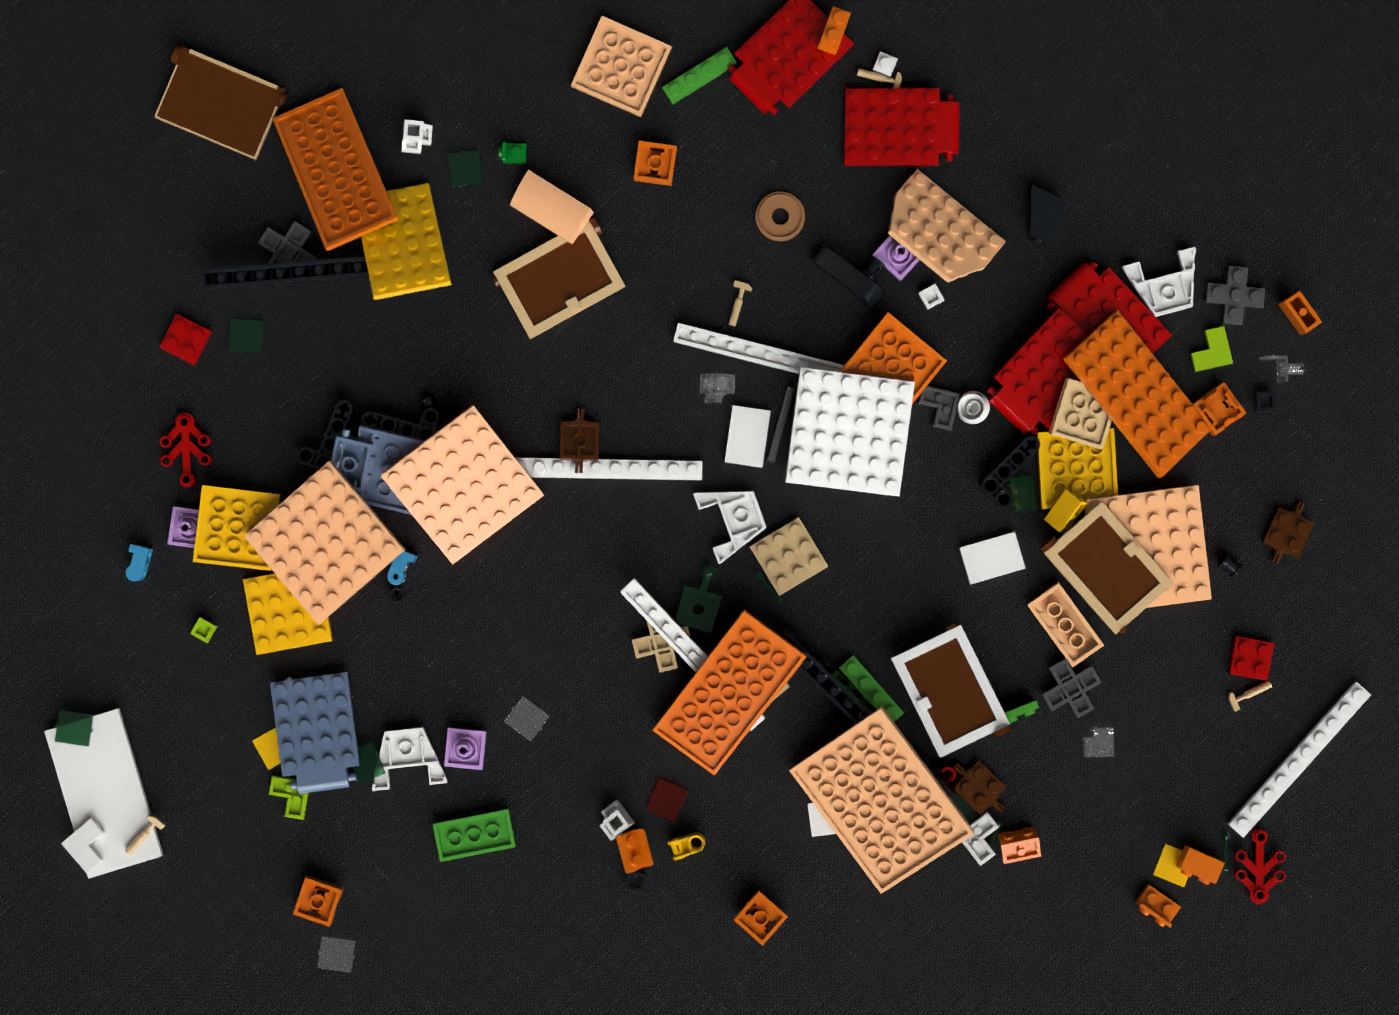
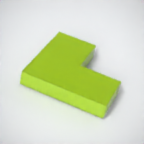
M1225 327L1205 330L1208 350L1190 354L1194 372L1233 363Z
M272 775L269 795L287 798L284 817L304 820L309 793L299 794L298 789L291 790L290 782L297 781V779Z

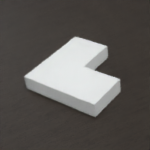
M985 812L970 824L975 833L962 841L980 866L996 855L984 840L985 837L999 828L988 812Z
M93 817L61 843L86 873L103 860L90 845L105 833Z

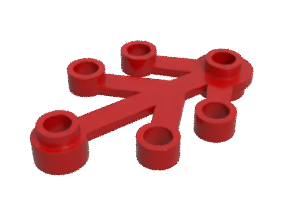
M181 413L176 417V427L167 436H163L160 439V445L164 448L171 447L173 440L180 433L182 440L168 455L163 456L160 462L162 466L170 467L176 457L182 452L183 473L180 475L179 482L184 487H192L196 483V476L191 473L190 451L199 459L202 465H209L212 458L190 440V433L198 438V443L201 446L210 445L211 438L208 435H204L194 426L195 419L191 414ZM183 419H187L188 421L187 425L185 426L182 425ZM203 437H206L208 440L206 444H203L201 441ZM164 439L169 440V444L167 446L163 444ZM204 456L208 457L207 463H203L202 458ZM165 458L170 459V463L168 465L164 463ZM185 476H188L190 478V481L188 483L184 482Z
M1256 828L1250 835L1251 840L1255 842V864L1247 857V853L1243 850H1237L1234 854L1235 859L1242 862L1255 876V884L1247 878L1246 871L1242 869H1237L1234 872V877L1250 890L1249 897L1254 903L1263 904L1269 898V890L1277 882H1282L1286 878L1285 873L1279 869L1275 870L1272 877L1263 884L1264 876L1278 862H1284L1286 855L1284 852L1276 850L1273 856L1264 864V843L1267 841L1268 835L1265 830ZM1260 833L1263 834L1262 840L1257 839V836ZM1242 852L1244 857L1239 859L1238 854ZM1278 853L1282 854V858L1280 860H1277L1276 858ZM1239 872H1243L1244 876L1242 878H1238ZM1281 872L1282 877L1280 879H1277V873ZM1259 891H1262L1263 893L1261 898H1257V893Z

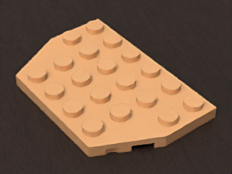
M918 169L894 196V206L888 234L946 282H951L959 277H965L972 272L983 270L1006 242Z

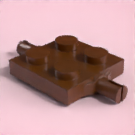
M577 409V420L571 422L561 421L560 460L575 462V473L577 474L578 467L579 473H583V462L599 461L600 423L584 420L585 409H581V416L580 409Z
M1297 502L1294 512L1286 511L1280 507L1277 508L1262 543L1271 546L1275 550L1272 562L1279 564L1283 554H1289L1296 558L1300 557L1315 524L1301 515L1305 504Z
M979 760L966 770L958 762L955 764L956 766L952 767L961 775L955 784V792L979 815H982L990 806H993L999 813L1005 809V806L997 799L1006 786Z

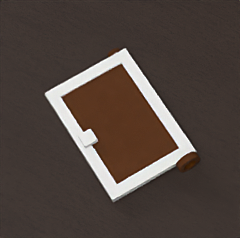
M956 623L945 628L946 632L891 658L940 758L991 733L996 738L1012 730L962 626H957Z

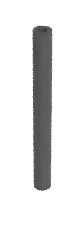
M787 387L767 461L775 463L794 388Z

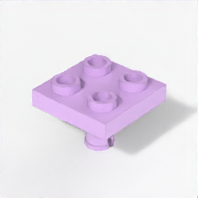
M889 236L872 255L879 259L886 266V269L899 281L920 260L892 236Z
M173 506L168 537L169 545L195 547L199 510Z
M448 727L444 766L483 770L487 731Z

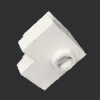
M405 119L403 123L401 152L421 154L422 145L431 146L433 125L424 124V121Z
M615 800L601 812L605 820H603L600 827L611 841L635 823L618 800Z

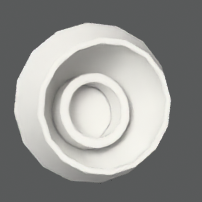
M969 391L959 398L957 412L964 422L978 424L988 416L990 403L983 393Z

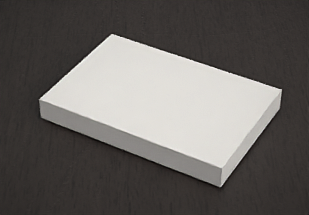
M733 405L725 455L726 463L763 467L771 411Z
M1015 532L959 548L970 585L1026 569Z

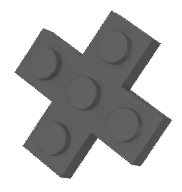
M295 221L285 237L268 227L258 244L274 253L268 264L318 260L317 257L302 249L312 232Z
M1228 266L1226 285L1206 284L1205 303L1224 305L1222 324L1243 325L1244 307L1264 308L1265 289L1246 287L1248 268Z
M1063 659L1049 667L1058 685L1043 692L1041 695L1050 711L1057 709L1067 702L1076 718H1080L1094 710L1085 692L1102 682L1093 666H1089L1074 674L1067 659Z

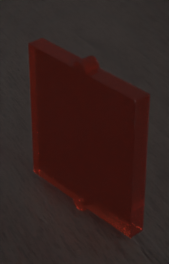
M659 778L646 809L658 814L660 818L665 817L675 822L688 790L677 786L676 783H670Z

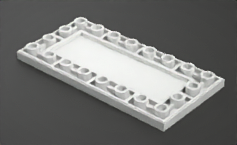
M120 708L44 731L74 832L92 817L105 832L90 844L103 860L87 872L88 879L163 856L155 826L131 855L125 851L140 832L151 824L146 819L148 815H151V811Z

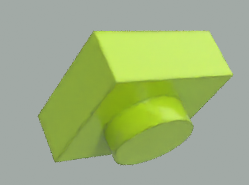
M199 617L190 634L205 643H209L218 626L203 617Z

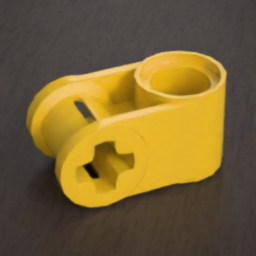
M694 832L671 839L667 843L671 846L674 855L672 857L673 860H679L700 852L704 848L706 840L702 833ZM699 838L702 844L696 847L692 845L691 840Z

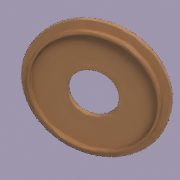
M774 192L767 195L761 200L756 210V223L759 230L764 236L774 241H787L794 238L801 231L805 222V211L802 203L794 195L787 192ZM778 208L785 209L789 214L788 221L783 225H778L772 220V213Z

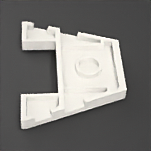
M1195 247L1177 252L1182 271L1147 281L1144 279L1140 262L1122 266L1123 272L1155 317L1193 307Z
M754 491L693 494L699 510L718 504L726 524L731 542L713 548L718 564L725 561L767 528Z
M424 727L384 732L372 791L390 789L389 769L428 765L430 785L448 783Z

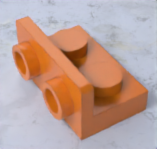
M1034 827L1012 832L1007 831L997 835L1003 864L1041 857L1039 837Z
M644 828L629 830L616 836L626 874L654 864Z
M1147 884L1135 902L1140 906L1138 908L1140 912L1146 916L1149 913L1155 917L1153 921L1162 927L1165 925L1171 927L1172 924L1170 922L1181 908L1149 884Z

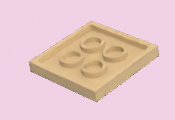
M1065 378L1049 434L1103 450L1112 422L1111 418L1082 382Z
M799 517L750 546V549L779 596L828 567Z

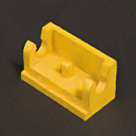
M1065 489L1044 520L1058 532L1066 533L1089 502L1075 491L1071 492Z

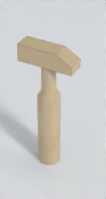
M859 68L857 76L893 83V88H900L902 80L900 72H897L896 79Z
M735 280L733 286L740 288L738 297L735 299L728 325L736 327L743 302L744 290L752 292V287L747 283Z
M1268 680L1245 691L1244 694L1236 698L1233 692H1229L1228 700L1233 711L1240 710L1237 702L1245 698L1249 699L1272 688V684Z
M148 815L146 819L151 824L140 832L125 851L131 855L149 835L154 826L162 830L165 823L155 815Z

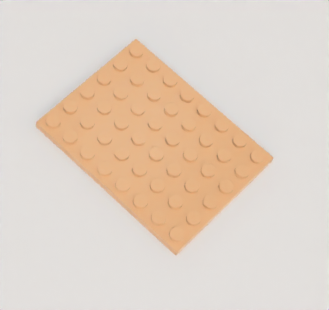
M883 707L877 709L789 770L881 894L975 833Z

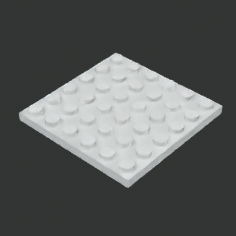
M800 367L785 482L900 496L915 382Z

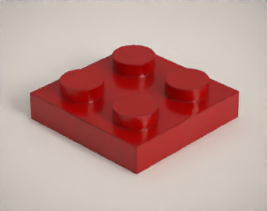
M176 314L159 348L192 365H196L212 331Z
M1235 636L1228 674L1268 681L1274 643Z

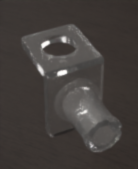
M1288 356L1259 357V360H1277L1278 383L1288 382V375H1303L1304 369H1297L1304 367V364L1288 363Z

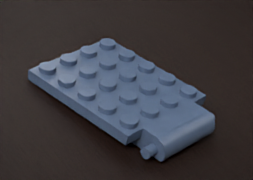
M360 425L358 437L350 436L351 430L343 428L342 434H336L331 462L368 505L412 515L382 479L381 474L426 440L365 425Z
M348 672L270 683L282 777L296 775L297 781L290 782L291 790L298 789L299 794L350 787V781L357 780L356 773H349L348 767L360 766Z

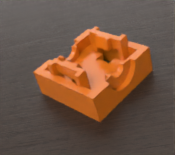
M639 141L634 181L672 186L677 146ZM651 149L664 150V152L654 151ZM650 171H658V173L654 174L650 173Z
M1225 382L1220 383L1193 403V406L1210 429L1209 432L1212 436H1216L1228 425L1246 414ZM1224 400L1228 404L1227 408L1225 404L1222 403ZM1204 412H1206V414L1208 415V417L1211 419L1212 423L1209 421V419H1208L1207 416L1204 414Z
M306 876L293 915L330 926L344 888L311 876ZM316 887H319V891H323L325 894L317 893L318 888ZM309 911H310V912H313V913H316V914H319V915H321V917L318 916V915L309 913Z
M758 889L735 915L733 920L763 946L787 919L788 914L776 906ZM776 921L774 925L767 931V929L773 924V922Z

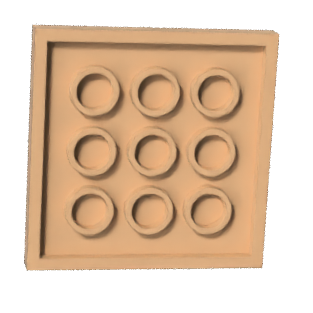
M601 16L571 87L642 117L672 46Z

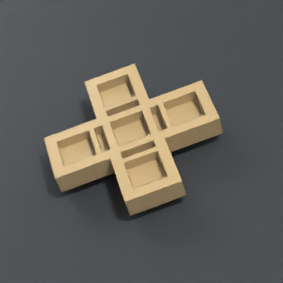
M647 621L650 635L632 639L636 658L655 654L659 673L678 668L674 649ZM688 626L681 627L690 636Z

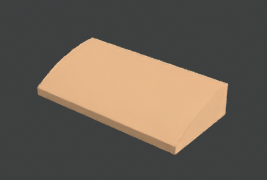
M530 170L525 174L510 203V206L571 244L574 243L594 213L591 208Z
M1059 581L1027 604L1072 667L1104 646V643Z

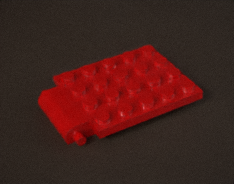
M789 0L735 52V56L743 64L738 69L734 65L730 66L728 71L732 76L729 80L764 115L768 111L776 115L779 110L774 105L779 100L790 108L854 43L843 34L836 55L817 49L828 17L811 0Z
M940 88L846 89L844 165L938 166L939 154H945V161H953V154L959 153L960 103L954 102L953 95H947L946 102H940Z
M1094 261L1089 265L1083 262L1047 297L1051 301L1046 306L1049 311L1060 308L1088 336L1117 310L1152 354L1172 336L1110 267L1099 276L1094 271L1098 267Z
M1057 308L994 375V378L1002 386L998 390L993 386L987 390L991 395L988 401L1024 435L1028 432L1033 436L1036 435L1039 430L1035 425L1039 421L1050 430L1065 378L1081 382L1063 359L1088 335L1060 308Z

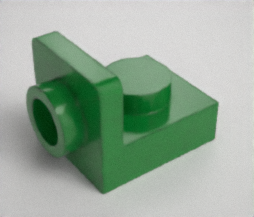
M502 141V147H499V158H502L504 164H526L527 144Z

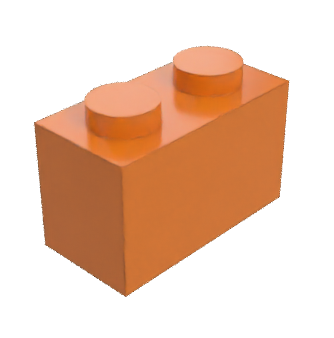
M832 7L817 49L836 55L851 15L850 12Z
M1301 291L1293 293L1278 304L1299 335L1308 333L1322 323Z
M1185 845L1176 866L1181 869L1180 873L1189 877L1192 874L1198 876V881L1209 885L1210 882L1217 883L1225 863Z

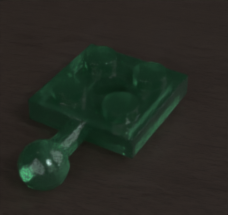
M705 565L701 569L703 580L700 589L689 586L684 587L675 621L678 624L712 633L722 596L707 592L710 580L716 575V569L712 565ZM697 603L702 604L704 607V611L700 615L695 614L692 610L693 606Z

